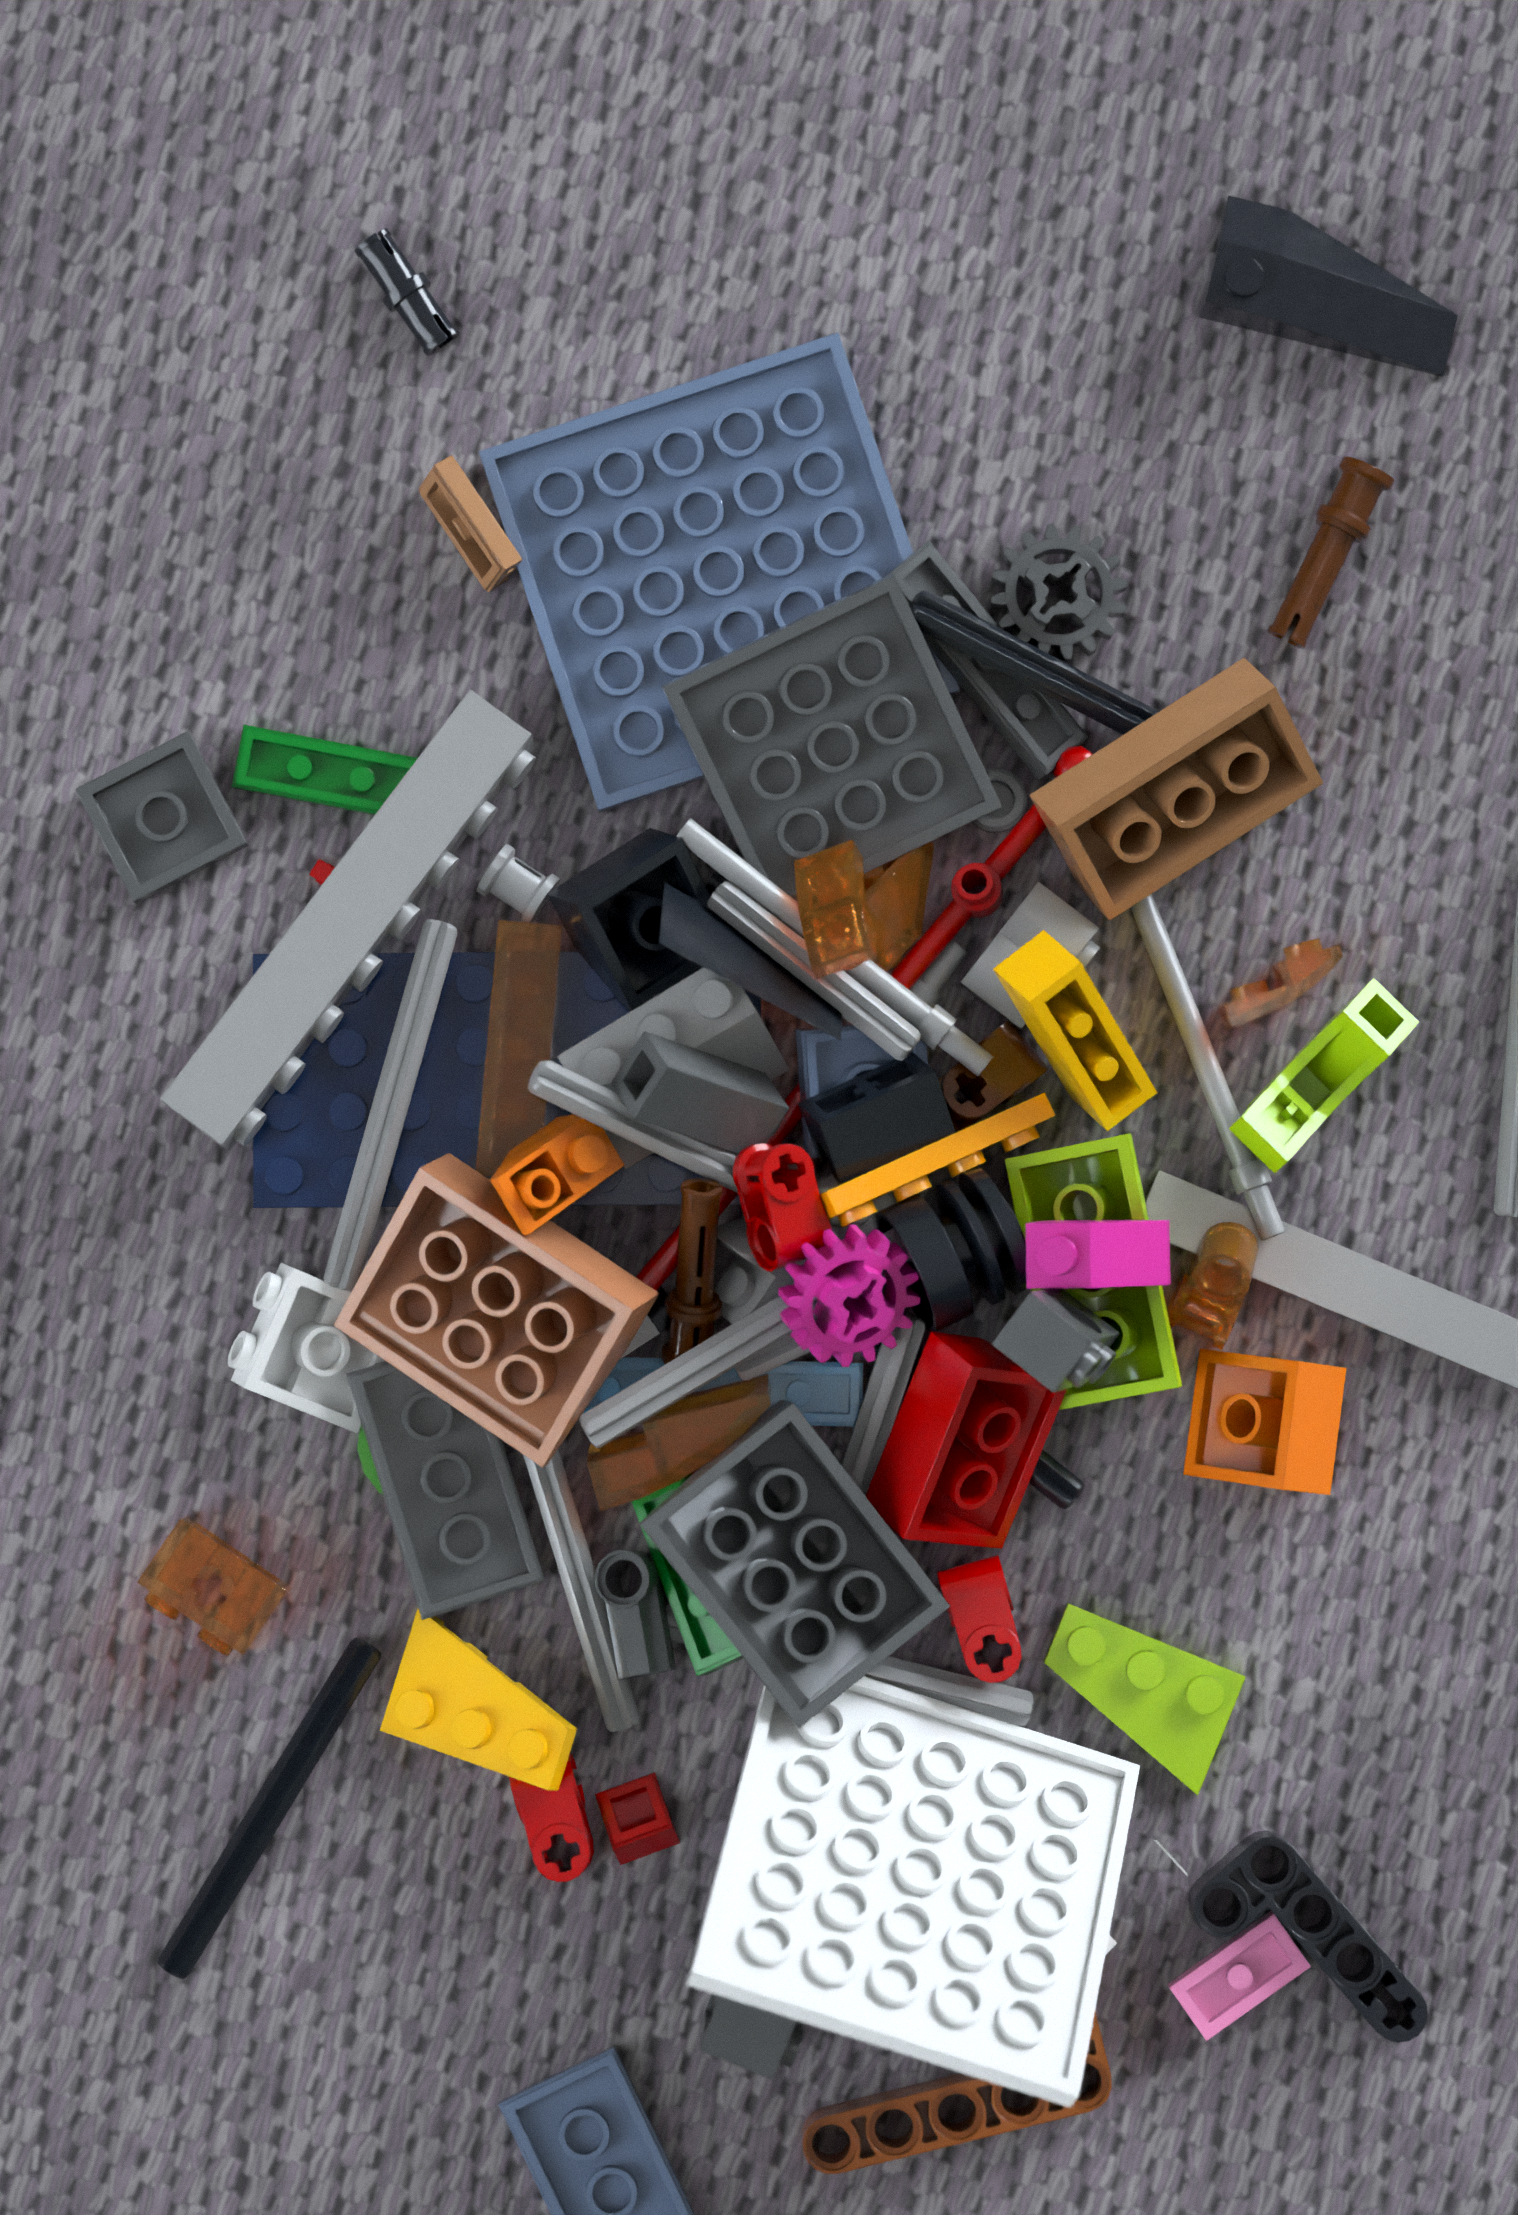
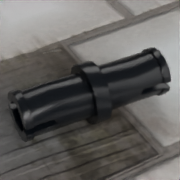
M387 228L382 229L378 232L379 237L374 233L364 240L354 252L358 258H361L386 294L383 302L389 311H398L423 347V352L426 356H430L436 351L435 348L437 346L442 348L459 335V331L456 327H453L428 291L431 283L423 272L417 274L390 236L389 230Z

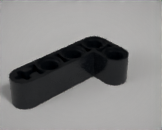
M1265 1830L1254 1832L1247 1836L1192 1886L1188 1898L1189 1910L1198 1925L1209 1935L1220 1938L1233 1936L1242 1931L1269 1907L1382 2037L1397 2043L1406 2042L1417 2037L1426 2026L1428 2010L1421 1993L1295 1848L1278 1833ZM1265 1846L1279 1847L1283 1853L1284 1861L1282 1868L1271 1878L1256 1877L1251 1867L1254 1854ZM1224 1888L1231 1890L1235 1895L1236 1904L1230 1916L1216 1921L1208 1919L1203 1913V1903L1206 1896L1215 1889ZM1308 1895L1323 1897L1326 1910L1322 1920L1316 1925L1309 1927L1296 1924L1294 1910L1299 1900ZM1351 1944L1365 1946L1368 1960L1363 1970L1355 1975L1340 1974L1336 1963L1340 1951ZM1388 1970L1389 1975L1383 1977L1385 1971ZM1380 1982L1399 2002L1409 1997L1402 2005L1408 2014L1405 2019L1397 2022L1391 2016L1385 2018L1388 2013L1386 2007L1370 1989ZM1365 1992V1994H1364V1996L1362 1997V1999H1359V1997H1358L1359 1994Z

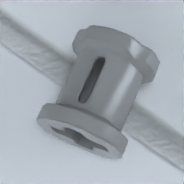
M506 844L486 870L476 892L484 897L491 893L522 914L521 921L530 926L548 902L549 897L547 893L558 886L560 878L554 874L545 877L515 857V849Z

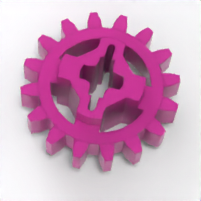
M849 1225L843 1240H839L830 1229L825 1230L823 1234L825 1246L817 1250L814 1246L805 1242L801 1246L807 1258L804 1264L788 1263L786 1265V1271L795 1281L793 1285L778 1288V1295L789 1306L779 1313L780 1317L788 1328L793 1330L790 1335L804 1351L809 1348L810 1352L819 1362L825 1363L833 1354L842 1367H849L854 1353L860 1352L870 1363L875 1361L874 1346L882 1342L891 1349L897 1346L896 1340L891 1334L896 1326L910 1329L913 1325V1322L904 1314L905 1307L920 1304V1297L909 1287L919 1279L918 1273L906 1262L908 1255L896 1242L890 1244V1241L877 1229H873L866 1238V1235L856 1225ZM886 1282L885 1295H883L881 1290ZM813 1297H816L817 1304L812 1311ZM813 1313H814V1314L816 1315V1317H817L816 1322H815V1320H814Z

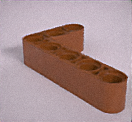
M1094 2010L1085 2063L1093 2065L1098 2070V2078L1096 2084L1090 2090L1079 2093L1071 2108L1036 2096L1027 2106L1012 2108L1001 2101V2092L1004 2086L959 2073L825 2106L814 2111L806 2119L802 2129L803 2153L808 2163L822 2173L839 2174L1091 2112L1101 2107L1111 2092L1112 2078L1096 2011ZM951 2094L965 2095L974 2103L972 2114L961 2123L952 2124L946 2122L938 2114L940 2103ZM890 2109L904 2111L912 2120L908 2132L897 2139L883 2137L875 2128L878 2117ZM826 2125L842 2127L849 2136L847 2146L836 2154L820 2152L812 2140L815 2133L821 2127Z

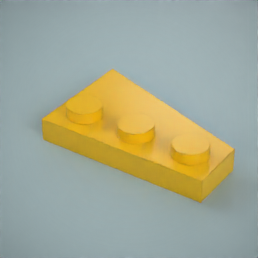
M417 1608L380 1731L549 1791H558L577 1728L520 1682H514L487 1660L488 1657L474 1645L464 1642L443 1625L444 1621L436 1616L422 1620Z

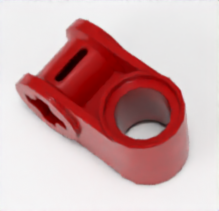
M766 1143L751 1144L742 1149L735 1158L732 1169L733 1181L737 1187L747 1225V1238L752 1255L762 1269L768 1272L786 1267L788 1263H797L807 1259L801 1246L806 1242L818 1250L825 1246L823 1241L824 1231L828 1229L832 1231L828 1216L823 1209L814 1174V1164L809 1154L802 1147L794 1144L771 1146ZM787 1164H795L797 1169H788ZM749 1176H759V1181H751Z
M999 1555L938 1571L937 1575L943 1597L950 1605L947 1609L952 1628H956L963 1657L969 1671L979 1680L988 1683L1002 1682L1010 1678L1019 1668L1022 1654L1011 1613L1014 1608ZM987 1635H994L998 1644L1009 1643L1012 1654L1003 1657V1669L999 1671H991L987 1662L977 1663L974 1658V1652L983 1649L982 1638Z
M571 1752L558 1791H549L509 1777L513 1799L519 1818L525 1827L533 1862L537 1870L546 1879L555 1882H568L580 1876L590 1865L594 1855V1841L585 1811L584 1792L582 1784H576L573 1770L577 1769ZM555 1834H563L566 1843L577 1842L580 1848V1852L571 1858V1867L564 1868L561 1859L555 1858L550 1860L547 1854V1850L556 1844Z

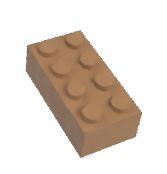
M1242 658L1029 796L1079 887L1110 921L1323 784V781L1276 687L1247 659Z

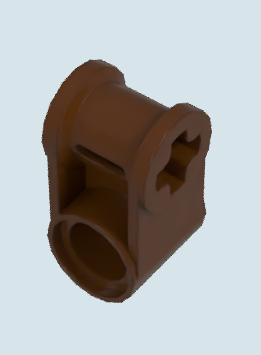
M1009 1020L978 1043V1045L994 1056L978 1077L958 1062L938 1079L955 1132L972 1126L1001 1102L1003 1104L1007 1103L1049 1070L1015 1025ZM959 1091H961L968 1100L967 1102H964L962 1105L958 1101H956L954 1097V1094L958 1093Z

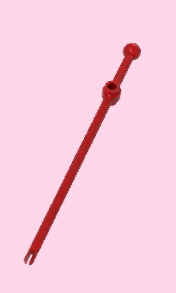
M1079 745L1068 747L1061 753L1059 760L1056 762V767L1053 770L1055 778L1093 754ZM1034 804L984 863L967 864L956 872L951 883L953 900L890 974L908 990L914 986L971 917L983 918L991 915L999 908L1003 901L1004 892L1001 881L1047 828ZM974 886H985L984 890L980 893H968ZM799 1083L785 1098L784 1101L789 1109L783 1117L779 1129L770 1137L766 1144L771 1146L781 1144L802 1119L798 1103L801 1102ZM722 1185L719 1216L738 1195V1193ZM680 1224L636 1275V1278L655 1291L659 1289L677 1267Z

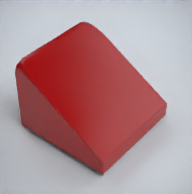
M655 1772L595 1794L612 1849L620 1865L680 1844Z

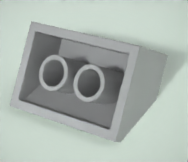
M705 967L557 1056L564 1068L615 1093L617 1091L611 1082L644 1031L764 1072L770 1081L789 1071L787 1064L744 989ZM604 1129L623 1161L625 1169L630 1168L654 1153Z

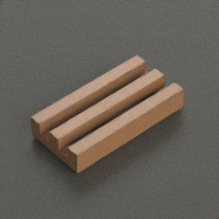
M453 455L436 463L419 487V493L484 590H487L489 593L509 579L508 576L513 574L516 570L515 567L523 559Z

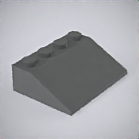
M785 1400L777 1402L733 1437L639 1523L798 1728L802 1727L950 1607L795 1404Z

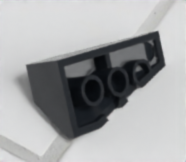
M1228 195L1199 318L1443 377L1456 326L1457 314L1290 210Z

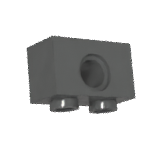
M1047 1288L1029 1293L993 1341L992 1345L1054 1393L1074 1386L1080 1388L1087 1380L1094 1384L1115 1359L1116 1353L1110 1349V1346L1120 1333L1065 1289Z

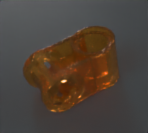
M1234 1222L1218 1223L1208 1229L1186 1274L1183 1273L1179 1279L1168 1305L1167 1312L1171 1329L1175 1325H1179L1210 1338L1213 1347L1220 1350L1223 1349L1235 1325L1242 1302L1249 1291L1259 1246L1257 1238L1251 1230L1242 1224ZM1216 1260H1227L1235 1264V1266L1223 1265Z

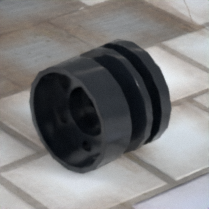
M978 1166L959 1175V1188L949 1179L936 1186V1198L940 1212L938 1216L918 1194L876 1213L877 1229L884 1234L893 1228L912 1259L908 1264L918 1273L919 1279L909 1287L920 1297V1304L911 1308L917 1317L926 1322L927 1329L930 1332H937L974 1314L970 1284H973L982 1297L991 1305H995L1005 1299V1286L1015 1295L1029 1289L1026 1286V1241L1020 1224L997 1186L987 1173Z

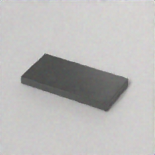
M387 1361L346 1373L421 1619L424 1620L545 1581L502 1440Z

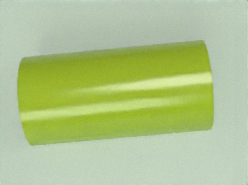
M1131 1133L1004 1159L1016 1218L1024 1234L1025 1241L1026 1223L1043 1220H1149ZM1162 1285L1063 1288L1120 1334L1110 1346V1349L1116 1353V1357L1105 1373L1094 1384L1087 1380L1080 1388L1076 1386L1067 1388L1059 1410L1182 1386ZM1030 1288V1289H1031V1292H1033V1291H1038V1290L1047 1289V1288Z

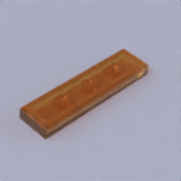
M498 920L476 1171L483 1176L492 1177L510 1150L545 1126L547 1101L532 1094L528 1090V1082L534 1068L540 1061H551L562 925Z

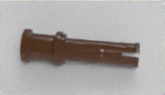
M1345 456L1339 464L1340 469L1343 471L1342 476L1327 505H1319L1316 511V523L1320 528L1309 547L1308 553L1272 625L1267 630L1269 634L1282 640L1293 618L1296 617L1298 621L1287 643L1304 649L1307 644L1306 640L1353 543H1361L1363 539L1368 537L1371 529L1367 522L1381 493L1391 490L1394 479L1384 471L1353 457Z
M691 1178L681 1183L682 1200L676 1288L665 1299V1313L671 1320L669 1341L662 1347V1361L664 1364L669 1363L714 1336L715 1320L722 1314V1301L714 1291L719 1206L722 1188L719 1182L707 1178Z

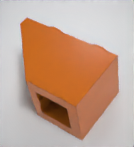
M575 1114L555 1118L510 1150L490 1181L521 1233L528 1235L624 1166V1163L602 1127Z

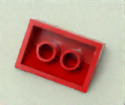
M931 1331L866 1493V1498L886 1524L903 1539L1002 1549L1067 1389L1054 1393L1051 1392L987 1340L978 1337Z

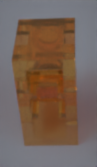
M189 1516L180 1518L137 1581V1583L149 1590L144 1598L148 1604L173 1620H176L180 1613L184 1614L202 1627L197 1636L210 1647L226 1656H229L233 1649L242 1655L250 1651L292 1589L290 1585ZM218 1575L224 1580L219 1590L228 1598L225 1602L215 1600L206 1606L200 1601L204 1590L196 1582L199 1578L208 1580Z

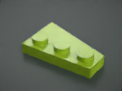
M1067 1603L1043 1662L1198 1796L1246 1677Z

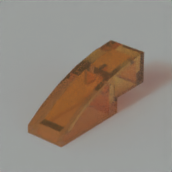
M768 1374L750 1380H743L691 1393L644 1421L643 1431L619 1436L600 1448L589 1444L587 1466L600 1511L640 1499L671 1485L719 1455L742 1436L771 1406V1384Z

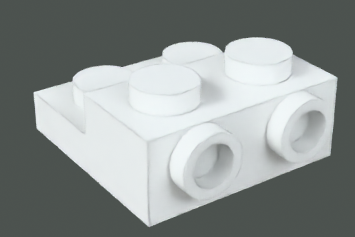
M280 1263L276 1274L267 1272L261 1278L253 1298V1306L260 1309L259 1315L251 1333L242 1331L234 1340L228 1356V1366L235 1369L231 1381L241 1387L358 1433L361 1420L346 1373L385 1362V1360L334 1326L338 1315L351 1294L350 1291L331 1287L320 1278Z

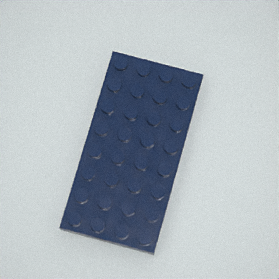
M578 951L452 952L381 1207H398L419 1168L448 1153L490 1180L510 1150L555 1118L573 1114L532 1094L528 1090V1082L534 1068L540 1061H552L563 1067L557 1057L558 1055L630 1012L627 1011ZM379 953L377 955L383 963L373 980L361 992L354 987L338 1007L344 1012V1016L336 1029L323 1043L316 1039L312 1041L300 1057V1060L306 1063L299 1078L285 1094L275 1090L261 1109L267 1117L253 1137V1208H343L415 953ZM253 954V975L269 954ZM744 989L761 1018V998ZM653 1153L628 1169H625L623 1166L569 1206L681 1205V1183L691 1178L705 1177ZM739 1194L729 1205H741Z

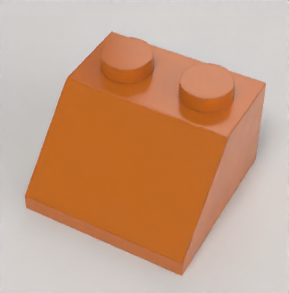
M1199 1349L1183 1475L1280 1490L1330 1495L1347 1368Z

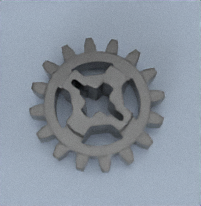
M1053 523L1047 524L1044 540L1038 542L1029 531L1023 533L1021 544L1024 551L1021 554L1008 547L1003 551L1002 559L1010 567V570L993 571L991 582L1004 588V592L991 596L989 604L990 608L1006 610L1007 614L997 624L1002 630L1009 631L1014 628L1019 633L1017 638L1036 645L1038 649L1049 653L1050 649L1058 650L1061 661L1069 663L1073 647L1079 646L1088 657L1095 653L1096 645L1093 639L1095 634L1107 640L1112 638L1115 629L1106 618L1123 617L1126 606L1119 601L1113 600V596L1126 591L1128 584L1125 579L1111 578L1110 573L1114 571L1120 562L1118 555L1109 556L1105 559L1098 555L1104 539L1097 536L1088 545L1081 543L1080 526L1077 525L1072 527L1067 538H1059L1058 531ZM1049 554L1071 556L1066 563L1050 565L1039 559V557ZM1091 571L1095 575L1100 589L1099 608L1095 605V601L1087 596L1085 579ZM1072 573H1076L1068 594V598L1073 603L1069 604L1067 601L1061 600L1055 607L1051 605L1045 614H1041L1047 602L1046 598L1049 592L1045 583L1047 582L1049 585L1056 587L1062 580L1066 581ZM1017 580L1031 592L1032 608L1026 617L1022 614L1017 602ZM1071 622L1077 628H1081L1068 634L1044 632L1050 624Z

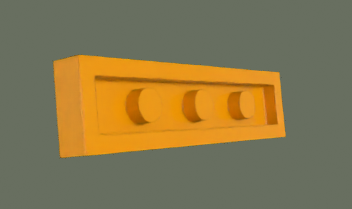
M1044 1092L820 1194L823 1209L829 1220L838 1217L842 1228L877 1212L872 1200L893 1192L898 1203L932 1187L927 1175L947 1167L951 1177H955L987 1162L981 1150L1001 1142L1005 1153L1039 1138L1040 1135L1035 1126L1056 1115Z

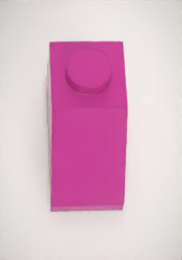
M1043 1220L1026 1223L1027 1288H1107L1170 1285V1220Z

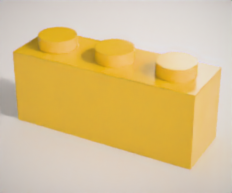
M1041 931L993 968L1070 1097L1107 1132L1157 1094L1155 1087L1082 963L1046 931Z

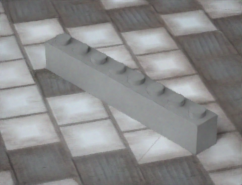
M470 689L160 1100L228 1152L237 1141L243 1146L248 1144L266 1120L267 1115L261 1109L275 1090L285 1094L301 1075L306 1063L300 1060V1057L312 1041L316 1039L323 1043L340 1023L344 1012L338 1007L353 987L361 992L373 980L382 966L383 961L377 955L392 936L400 941L415 924L421 913V909L415 905L428 887L431 885L438 890L452 875L460 861L453 854L468 834L477 839L489 826L498 811V808L492 803L505 785L508 784L512 788H516L526 777L536 760V757L530 754L535 747L532 734Z

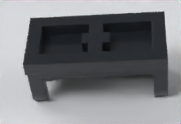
M913 1052L902 1061L895 1059L798 1103L821 1163L828 1162L834 1179L840 1185L956 1133L936 1071Z

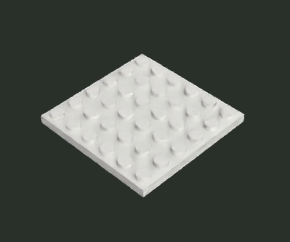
M865 1676L802 1727L798 1728L764 1685L687 1985L1071 2108L1079 2095L1140 1765L1014 1724L999 1721L995 1718Z

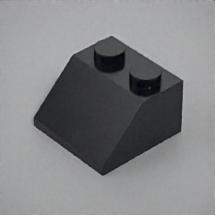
M652 828L645 830L547 893L574 947L627 1011L630 1012L703 967L659 943L664 883L707 905L710 894L681 837Z

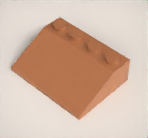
M448 1153L419 1168L338 1315L334 1326L543 1468L554 1456L631 1344L659 1293L551 1220H548L532 1233L523 1235L492 1182Z

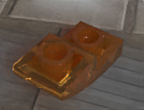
M853 839L795 860V883L800 920L811 969L816 978L819 979L841 970H851L863 962L877 958L875 915L864 898L863 856Z
M1320 938L1283 948L1286 960L1279 961L1272 966L1278 989L1269 991L1266 980L1229 990L1232 1001L1218 1007L1224 1032L1265 1017L1312 988L1343 957L1340 945L1323 949Z

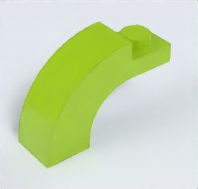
M1371 979L1247 1105L1248 1108L1229 1127V1130L1275 1174L1293 1157L1340 1103L1394 1052L1419 1021L1377 980Z

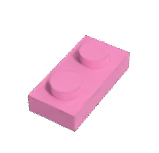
M1270 1911L1167 1985L1207 2041L1305 1972L1311 1965L1275 1914Z

